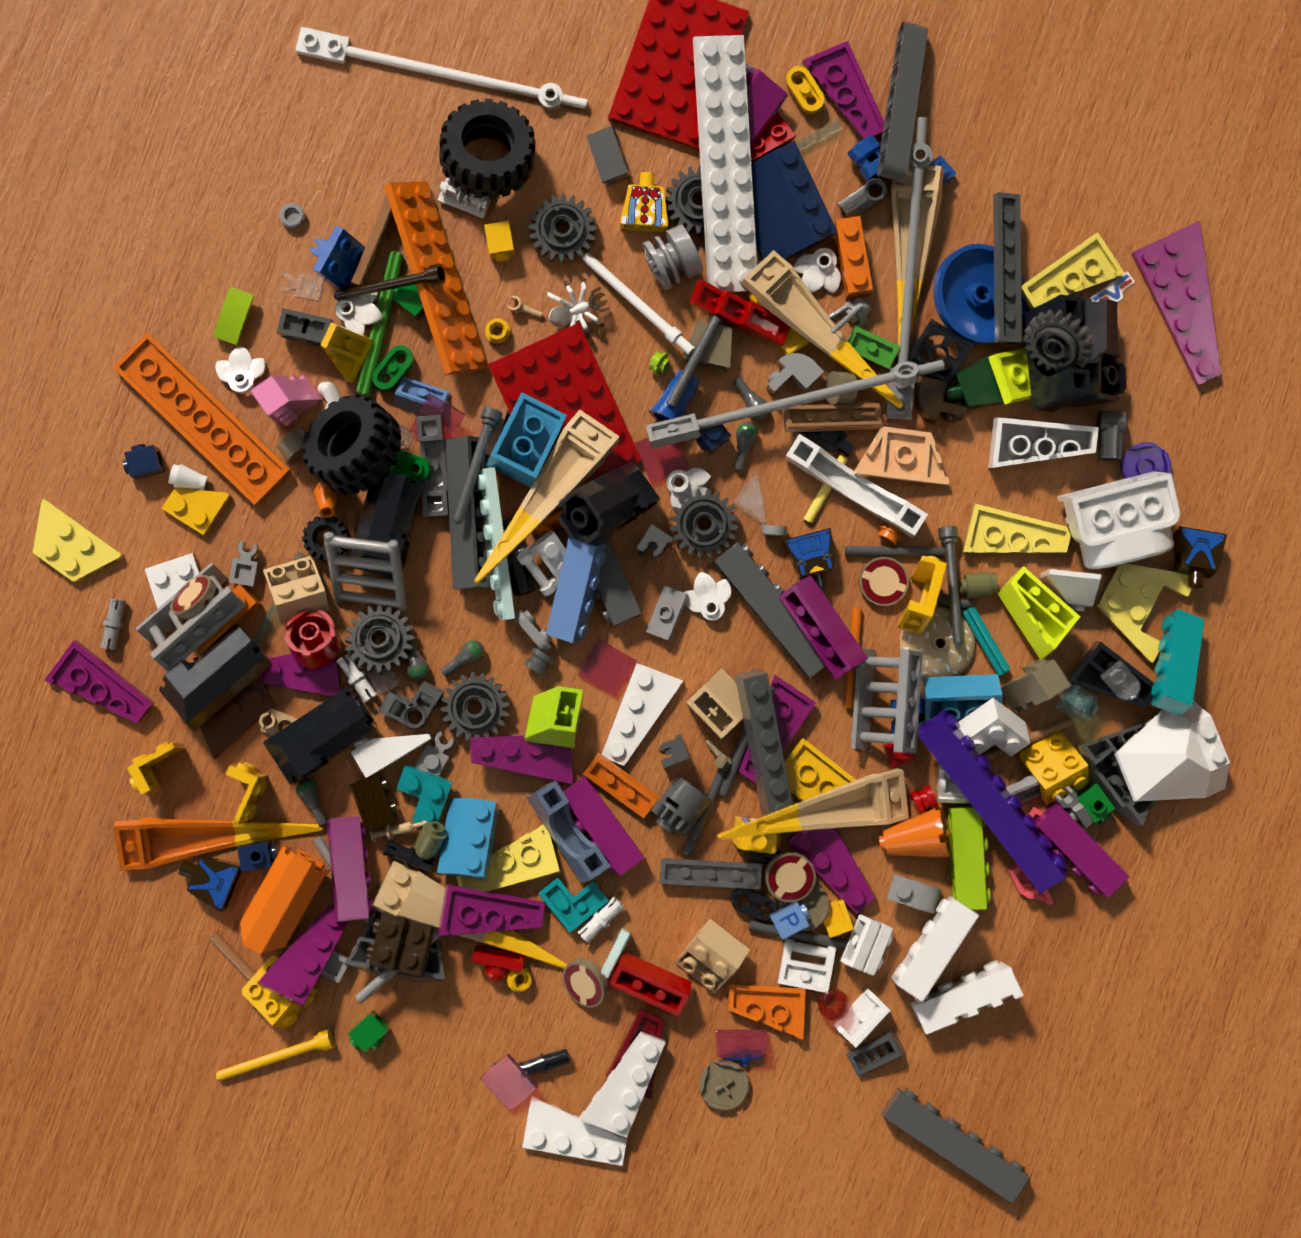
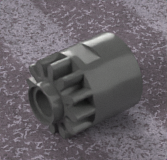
M676 775L651 811L659 816L656 823L674 835L678 830L682 834L687 835L712 800L683 778Z

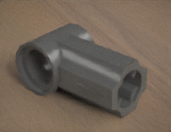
M871 179L865 186L839 202L838 207L845 218L860 216L873 206L879 205L886 195V184L880 179ZM877 187L880 189L881 195L879 197H872L869 195L868 189Z
M1098 412L1099 460L1116 461L1122 459V436L1125 433L1127 421L1125 412Z

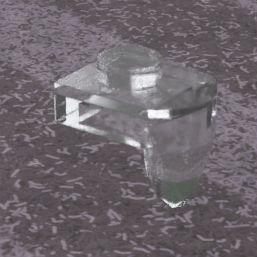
M1121 660L1101 675V678L1120 699L1132 700L1137 698L1140 692V682Z

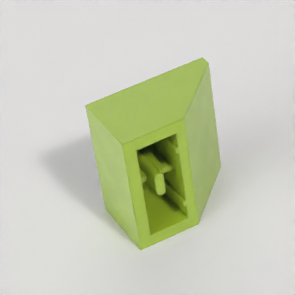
M557 686L533 696L525 741L575 748L583 708V690Z

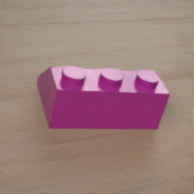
M746 64L751 148L784 103L788 94L762 71Z

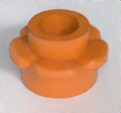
M894 525L880 526L881 531L878 537L884 542L895 546L898 540L902 539L901 535H899L900 529Z

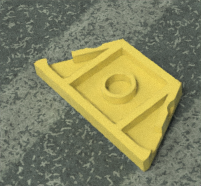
M45 499L42 500L33 553L71 581L78 582L87 577L88 574L97 572L104 568L103 566L124 556Z

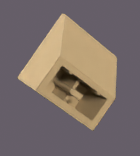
M312 556L263 570L280 625L287 623L292 616L303 610H309V612H317V610L329 611L326 592Z
M722 668L686 702L720 739L743 719L737 684Z
M709 919L696 933L675 963L715 994L738 970L750 949L713 920Z

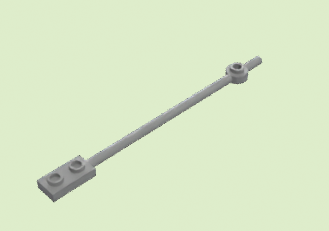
M925 117L918 118L916 144L911 147L909 165L914 168L898 364L909 360L923 173L933 158V152L926 144L928 118ZM918 151H922L925 154V158L917 159L915 154ZM896 382L889 383L888 388L900 399L903 406L898 408L887 400L886 419L912 420L914 384L902 386Z
M943 360L918 366L913 362H901L890 373L699 420H696L694 413L646 425L651 449L701 437L699 431L701 429L879 385L896 382L902 386H911L919 380L920 375L944 370L945 367Z

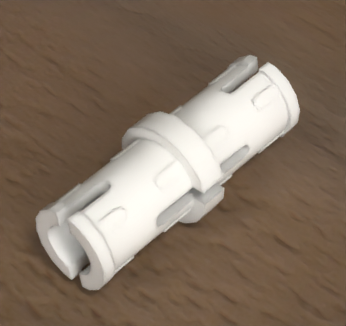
M351 653L344 655V658L341 657L336 662L349 680L347 682L350 686H354L364 703L370 701V697L373 699L378 694L365 676L367 674L364 670L361 671L356 662L350 659Z
M613 896L600 911H596L590 921L579 929L578 933L589 943L604 927L607 929L610 926L609 922L625 906Z

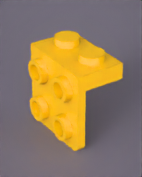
M1062 732L1046 737L1019 754L1021 762L1040 784L1041 799L1046 805L1053 801L1057 802L1055 799L1057 794L1063 799L1068 794L1067 786L1073 790H1078L1089 782V765Z
M167 741L157 746L155 753L148 755L145 753L133 759V765L127 767L132 777L130 783L136 792H140L141 795L154 794L161 790L150 767L185 748L183 744L175 743L174 741L169 743Z
M248 762L229 765L226 772L227 776L249 785L234 819V823L238 825L254 818L258 810V806L255 805L259 796L262 797L268 786V782H265L267 775L258 772V767Z
M272 955L243 987L242 994L272 1026L286 1028L296 1021L297 1014L303 1008L312 1003L318 989L316 987L313 988L304 1007H301L257 985L262 976L279 959L278 956Z

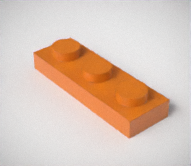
M599 752L583 773L584 776L643 819L660 797Z

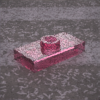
M716 1030V1057H767V1030Z

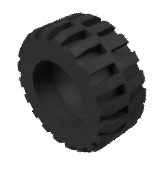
M479 99L472 100L470 105L464 103L458 106V112L452 111L448 115V120L444 121L441 128L439 160L445 177L450 178V183L455 188L461 187L462 193L466 195L472 193L474 198L482 199V196H488L489 199H496L497 195L506 197L510 195L511 190L514 192L522 187V182H527L530 177L536 147L535 133L533 127L529 126V120L526 116H520V111L514 106L509 108L507 103L502 101L495 103L493 99H485V102H479ZM478 138H492L503 143L510 152L499 160L484 161L470 155L464 147L469 142Z
M350 395V397L344 396L339 398L337 402H331L328 404L327 409H322L318 413V418L309 425L310 430L305 434L304 439L306 442L302 447L304 464L312 475L332 491L342 495L359 494L360 490L362 492L371 489L370 486L373 484L377 485L381 482V478L385 474L388 475L391 471V465L395 464L398 459L397 452L401 450L400 440H402L397 420L382 406L366 395Z

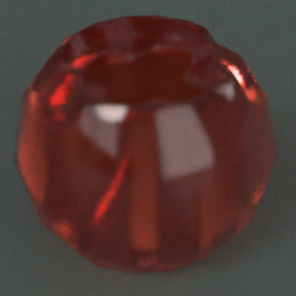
M829 989L828 992H824L820 996L818 1001L820 1014L830 1021L843 1019L850 1009L848 996L838 989ZM832 999L841 1003L837 1006L836 1011L827 1008L831 1004Z

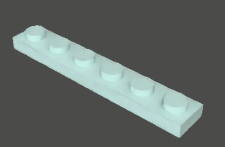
M495 467L481 469L477 476V486L482 491L483 498L480 501V510L482 515H485L486 520L483 533L485 540H488L489 543L487 559L504 534ZM506 557L492 570L493 575L490 576V585L492 590H495L496 600L493 602L495 615H498L499 620L515 618Z

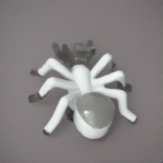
M582 278L579 302L576 301L573 289L567 280L563 284L570 295L571 301L568 302L559 296L546 292L545 295L563 304V306L554 307L549 313L548 319L553 326L564 327L570 321V326L576 324V321L580 320L585 337L589 338L588 326L582 316L584 314L600 327H604L603 322L588 312L590 308L600 313L610 310L609 307L599 308L607 304V300L600 301L605 294L598 293L594 296V293L601 290V287L592 290L586 302L583 301L586 292V278Z

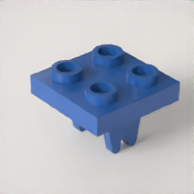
M335 226L328 240H314L318 247L310 248V252L318 257L312 270L335 288L342 290L347 289L351 283L365 246L346 230Z

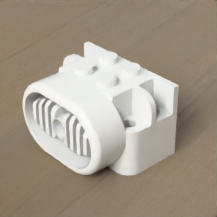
M1153 471L1057 496L1058 501L1064 502L1067 515L1065 518L1066 524H1069L1073 539L1080 544L1084 565L1088 569H1101L1126 564L1168 552L1174 547L1170 526L1178 521L1180 510L1171 473Z

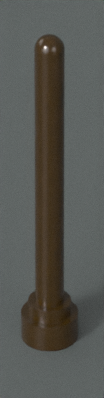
M434 264L428 266V269L421 273L338 290L334 292L333 297L339 301L424 282L433 286L444 284L446 280L445 271L441 264Z

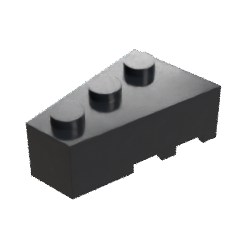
M1101 641L1094 642L1067 676V680L1071 683L1142 708H1146L1153 700L1151 691L1154 682Z

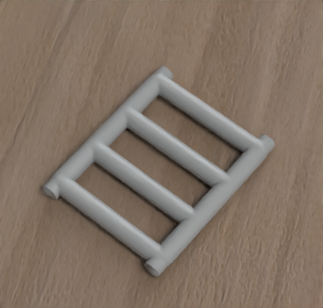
M332 532L324 534L336 603L351 601L396 607L401 612L406 611L407 602L397 541L392 540L389 543L333 536ZM336 547L388 553L390 561L337 555ZM339 565L392 572L393 579L340 573ZM342 583L395 590V597L344 591Z

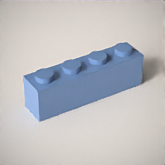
M568 539L546 631L547 635L570 643L582 641L587 635L589 629L587 624L588 617L594 608L593 596L600 584V568L606 559V552H604L606 544L592 541L586 544L583 543L584 540Z

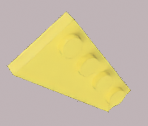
M1096 233L1021 285V295L1030 309H1033L1060 294L1070 295L1119 277L1125 274L1100 234Z

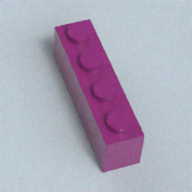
M812 576L793 584L779 596L836 680L851 672L868 659Z
M586 776L563 791L569 801V810L573 811L578 818L574 822L582 833L586 831L592 837L591 842L596 844L606 856L607 862L610 865L608 869L612 874L617 872L621 876L645 858Z
M1053 802L1035 820L1039 833L1041 835L1045 834L1055 846L1053 851L1056 855L1060 854L1064 859L1067 858L1072 864L1070 869L1079 878L1084 876L1090 882L1087 886L1097 896L1102 894L1109 898L1130 877L1059 804Z
M360 816L329 819L327 821L336 923L368 919L369 913H373L372 899L367 898L366 889L370 888L369 872L365 873L364 862H368L367 847L362 846V837L366 836L363 822H360Z

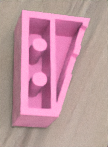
M292 375L290 377L291 380H288L286 376H271L251 390L266 414L279 426H291L298 421L300 414L322 400L306 375H302L299 379L296 375Z

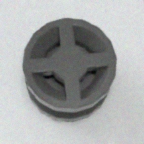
M534 647L531 651L532 656L530 659L525 660L524 665L545 677L547 674L546 669L548 666L553 665L555 660Z

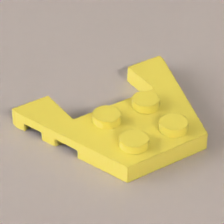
M1127 563L1117 565L1096 608L1129 640L1128 642L1144 656L1147 662L1153 663L1159 653L1158 646L1160 641L1142 632L1141 628L1163 586L1183 597L1189 596L1192 588L1188 586V575Z

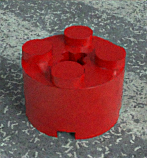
M303 610L296 613L287 622L284 634L285 641L292 657L298 664L310 670H317L330 663L341 651L340 637L333 620L327 613L321 610H317V612Z

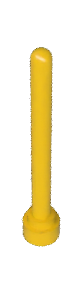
M329 1029L320 1031L312 1040L220 1070L216 1073V1078L222 1081L314 1049L318 1051L323 1050L324 1052L335 1048L332 1033Z

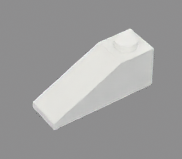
M421 734L368 740L366 737L354 745L356 749L351 754L365 777L369 778L432 740L433 736L432 734Z

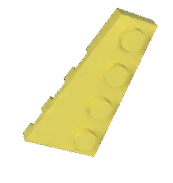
M974 504L962 553H1066L1071 537L1070 527Z
M541 825L538 829L525 834L515 842L504 846L491 855L487 881L456 877L459 887L492 892L559 873L560 868L551 835L545 826Z

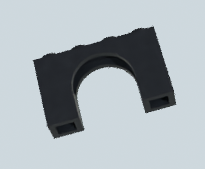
M1060 294L1022 314L1024 331L1033 317H1037L1040 312L1046 315L1048 310H1052L1054 315L1061 310L1063 317L1071 313L1072 321L1080 319L1083 322L1081 297ZM1026 350L1033 410L1053 412L1092 394L1089 370L1069 367L1055 373V369L1051 367L1049 371H1046V364L1043 363L1038 366L1037 362L1039 359L1037 357L1030 358L1033 351Z

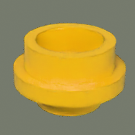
M497 318L488 322L485 334L489 341L500 344L509 338L510 328L506 321ZM495 328H501L502 334L496 336L493 334Z
M523 967L522 972L510 970L507 975V984L515 992H523L531 985L532 975L525 967ZM522 975L521 981L516 983V976Z

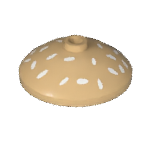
M935 607L933 617L921 635L902 629L899 643L900 649L923 652L921 678L958 676L970 664L975 650V638L962 615L963 644L959 647L953 644L950 609L945 607ZM938 638L944 641L942 648H938L935 644Z

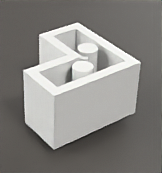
M995 698L990 699L959 721V729L965 736L969 735L972 738L979 755L993 745H996L1009 756H1013L1030 744L1026 722Z

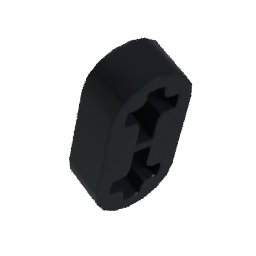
M737 888L731 894V904L735 909L761 920H770L769 915L777 911L776 903L771 898L752 890ZM742 892H745L746 898L753 901L752 905L743 903L742 906H739L735 896H741ZM766 902H769V907L772 909L771 913L767 912L765 915H762V910L755 907L756 903L764 905Z

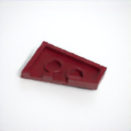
M639 1008L605 1075L606 1078L618 1066L623 1055L640 1032L661 1039L664 1022L661 1017ZM656 1067L644 1094V1097L652 1099V1086Z

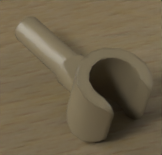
M710 739L707 740L706 745L717 756L713 764L727 771L732 763V759L722 753Z

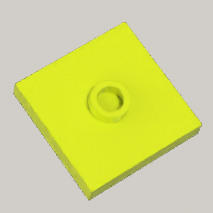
M1025 348L988 357L1004 404L1031 399Z

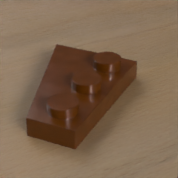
M262 682L240 692L200 726L214 759H217L223 751L238 740L247 729L253 726L262 714L275 706L266 684Z

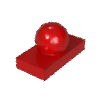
M476 945L472 962L485 964L484 972L486 977L492 982H501L507 978L509 969L522 972L526 956L506 950Z

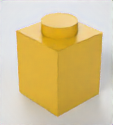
M509 220L485 224L491 260L496 259V261L501 262L511 259L510 256H515Z

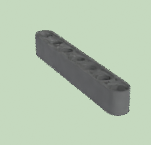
M907 21L901 23L897 34L877 168L878 176L899 182L904 181L909 167L928 35L927 27Z

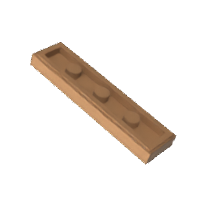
M388 197L385 199L351 283L354 287L367 284L394 219Z
M880 403L798 405L782 409L785 432L877 430L883 427Z

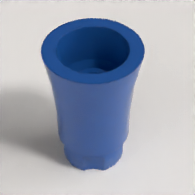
M679 370L659 400L649 410V413L659 422L684 416L700 381L698 378L692 375L676 407L673 408L667 405L666 402L684 371Z

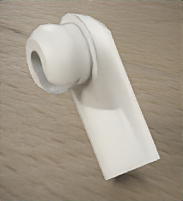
M321 382L319 384L318 392L326 399L327 405L325 409H327L328 404L333 401H339L341 395L333 383Z

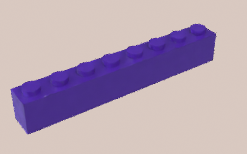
M946 710L922 724L917 735L1039 893L1064 880L1067 870L1065 859L1060 854L1056 855L1048 837L1045 834L1041 835L1036 829V822L1029 814L1026 815L1023 812L1018 798L1015 795H1010L1006 790V784L1002 777L993 773L988 759L984 755L980 756L976 751L972 738L969 735L965 736L959 729L960 724L953 715L949 716Z

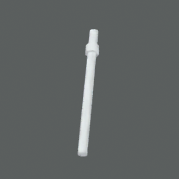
M586 253L583 256L582 260L659 328L670 343L678 345L688 355L694 352L695 347L682 336L683 333L675 326L671 327L590 253Z

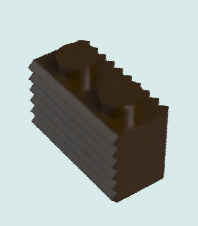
M377 774L349 784L366 832L397 821L396 816L399 815V810L396 802L390 801L387 792H390L391 788L386 777L382 778L381 774Z

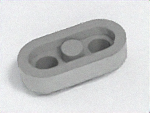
M519 609L515 613L514 619L545 654L552 648L549 644L553 641L552 638L546 634L544 629L540 632L533 625L536 620L528 610L523 613Z

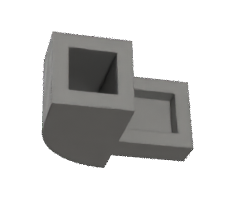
M788 354L778 360L777 365L782 371L780 372L777 369L768 377L769 384H767L766 389L774 395L791 379L805 393L822 377L824 371L814 360L804 354Z
M893 874L886 899L934 913L941 888Z

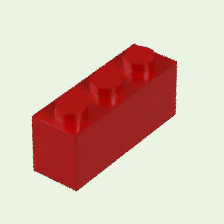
M622 951L609 983L610 986L676 1016L680 1015L690 995L692 984L687 979L625 951Z

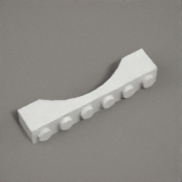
M800 434L785 457V460L828 485L886 523L894 525L910 538L916 535L928 515L908 501L884 490L861 475H855L853 470Z

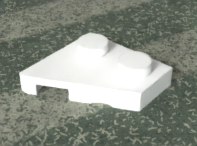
M191 553L145 569L157 609L200 573L195 554Z

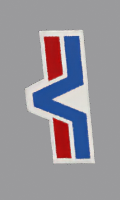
M1127 271L1090 299H1092V302H1099V299H1109L1118 302L1123 299L1122 291L1135 281Z

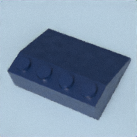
M795 141L751 163L755 240L763 260L773 250L783 259L787 260L834 238L837 233L835 225Z

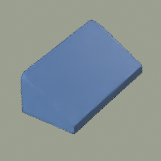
M403 377L395 392L394 405L423 416L443 415L450 392Z

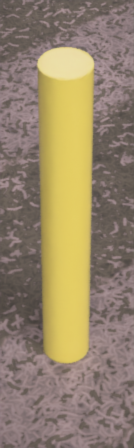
M839 455L837 460L845 465L848 458ZM823 483L803 520L810 524L813 523L829 495L831 487Z

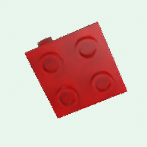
M776 112L750 148L751 163L769 154L771 151L791 143L796 137L778 112Z

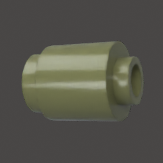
M995 573L964 574L963 579L959 582L960 592L965 594L967 599L990 597L998 592V582Z
M433 821L424 824L415 842V852L419 857L432 859L438 854L447 836V831L441 823Z

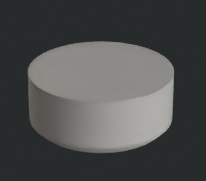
M288 203L280 210V220L285 227L298 229L304 224L306 215L300 205Z
M762 525L763 535L785 536L787 535V526Z

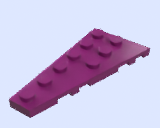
M1198 221L1131 254L1196 387L1221 375L1201 224Z

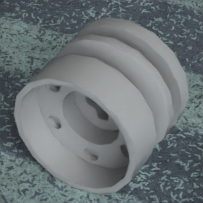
M681 224L666 231L667 244H664L658 236L654 237L657 249L654 248L649 240L643 243L648 267L665 291L671 288L669 276L676 285L680 284L679 271H682L688 279L704 272L697 249L688 232Z

